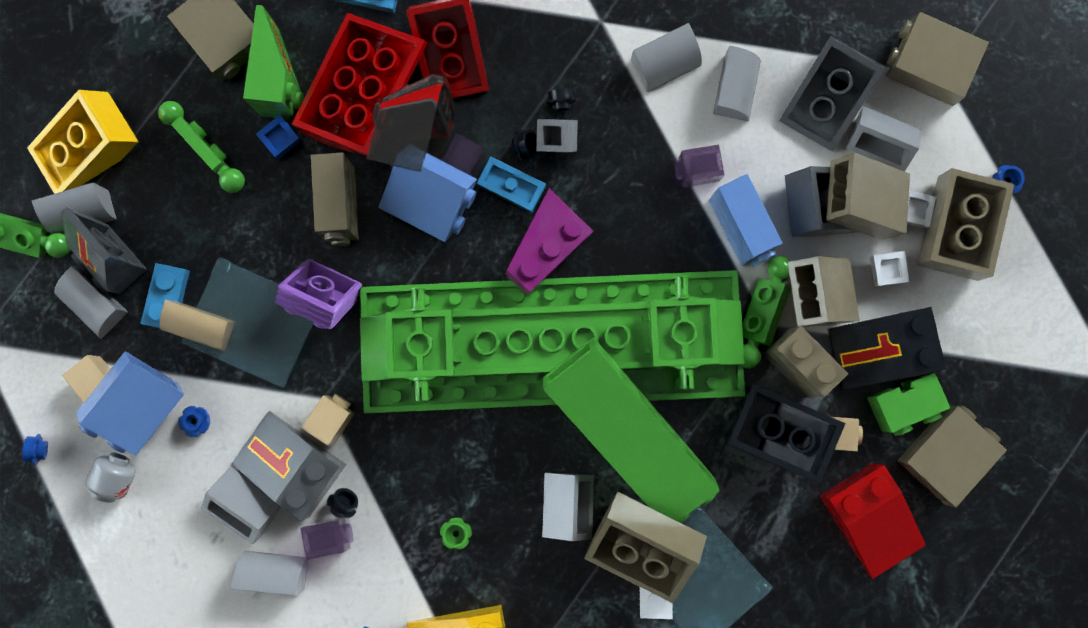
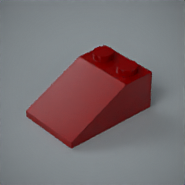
M436 0L409 6L406 11L412 36L427 42L419 59L425 88L443 83L438 101L488 91L489 87L471 0Z
M871 463L820 495L821 500L872 579L926 546L901 490L884 464Z

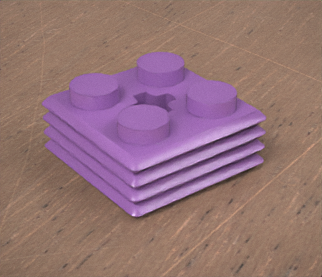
M307 259L278 285L277 299L274 302L283 307L289 314L300 315L311 320L318 328L332 329L358 301V293L362 284L312 259Z

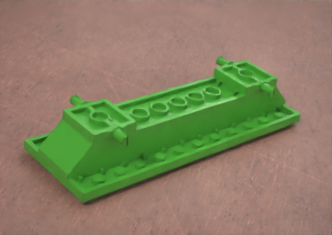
M738 270L552 278L542 281L528 296L512 280L360 287L361 371L364 413L557 405L544 391L543 377L593 337L648 401L745 396L744 367L742 366L745 362Z

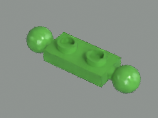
M174 101L162 103L158 109V116L161 122L165 125L173 126L204 162L220 176L219 184L224 191L228 193L239 192L244 187L245 178L239 170L230 168L224 162L227 155L215 143L210 146L203 139L207 133L195 121L189 124L184 119V111L180 104Z
M0 213V248L38 258L44 256L46 252L55 258H62L70 253L71 249L66 245L64 234L54 233L47 236L48 231L40 223Z
M776 256L770 260L768 264L770 280L759 278L742 324L743 340H746L747 343L743 345L745 364L742 366L745 369H752L759 365L762 357L759 350L760 344L771 346L791 287L782 283V281L790 277L788 262H791V260L785 256Z

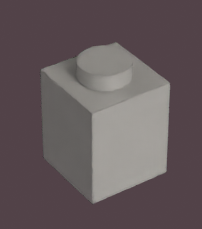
M537 119L536 151L577 152L578 120Z

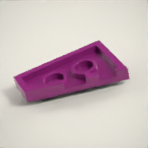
M549 188L505 274L528 296L591 236L593 230Z

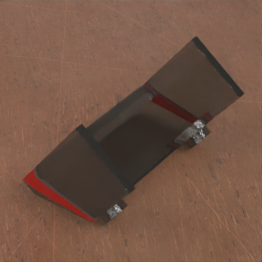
M431 74L384 97L381 103L377 102L375 104L372 121L376 124L367 160L391 165L389 177L393 166L422 172L426 153L444 162L456 110L447 77Z

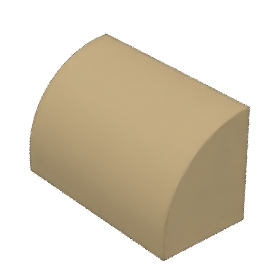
M165 300L160 316V329L162 331L221 351H225L235 321L173 300Z

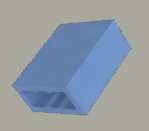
M409 145L397 155L378 208L446 242L453 233L458 235L465 223L466 218L462 217L465 208H470L477 192L473 188L477 179Z
M748 174L718 187L709 199V202L741 266L750 262L752 267H755L776 255L774 249L780 246L782 241Z
M125 351L76 412L80 425L79 428L91 437L96 438L99 435L108 440V444L118 452L124 453L128 451L137 455L183 397L184 392L179 383Z

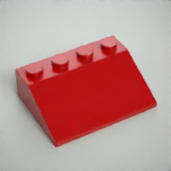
M347 13L292 125L309 138L330 147L371 157L395 109L390 108L379 112L380 105L402 95L427 42L415 36Z

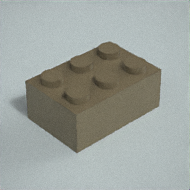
M954 168L939 175L933 195L936 196L931 224L930 227L925 229L917 265L976 281L993 277L1014 184Z
M617 491L594 533L584 559L674 603L700 563L707 536Z

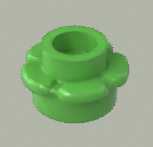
M456 517L451 518L448 523L445 522L442 525L440 535L443 538V544L447 548L462 549L468 545V539L472 535V530L469 524L464 523L463 519ZM458 531L459 536L455 537L453 532Z

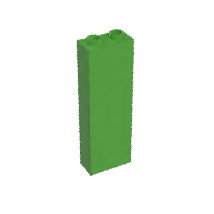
M594 337L543 377L544 391L648 507L682 523L693 510L700 505H706L711 502L716 493L720 491L712 473Z

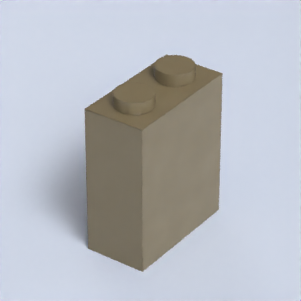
M187 0L167 16L221 82L235 77L240 72L241 67L248 62L254 24L234 0Z
M919 12L912 21L906 20L901 28L898 37L902 41L899 48L894 47L888 57L886 64L890 68L886 77L950 106H954L965 98L989 42Z
M855 152L831 160L826 221L882 240L906 234L910 173Z
M344 153L311 155L315 232L325 241L331 242L332 246H348L351 240H359L355 167Z
M816 256L788 262L797 327L830 326L860 321L849 258Z
M802 326L783 331L771 343L770 347L768 346L761 352L805 398L825 397L848 375L841 365Z
M950 406V409L941 412L942 418L931 422L897 460L903 468L944 505L957 507L1007 451L999 443L1000 437L989 428L984 427L983 429L975 421V414L964 406Z

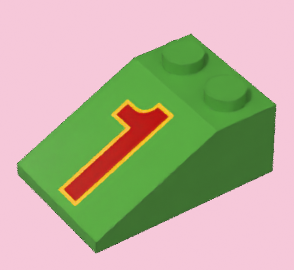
M256 5L243 99L260 116L276 118L281 115L284 119L294 120L304 100V96L300 90L279 28L262 5Z

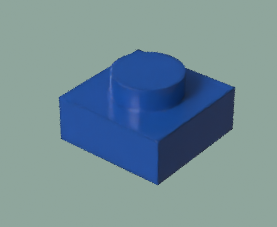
M281 115L277 116L256 133L277 160L302 142Z

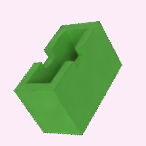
M935 372L919 375L902 382V390L900 387L895 389L888 388L867 397L881 432L894 433V436L912 431V424L923 421L924 424L942 418L941 412L951 408Z

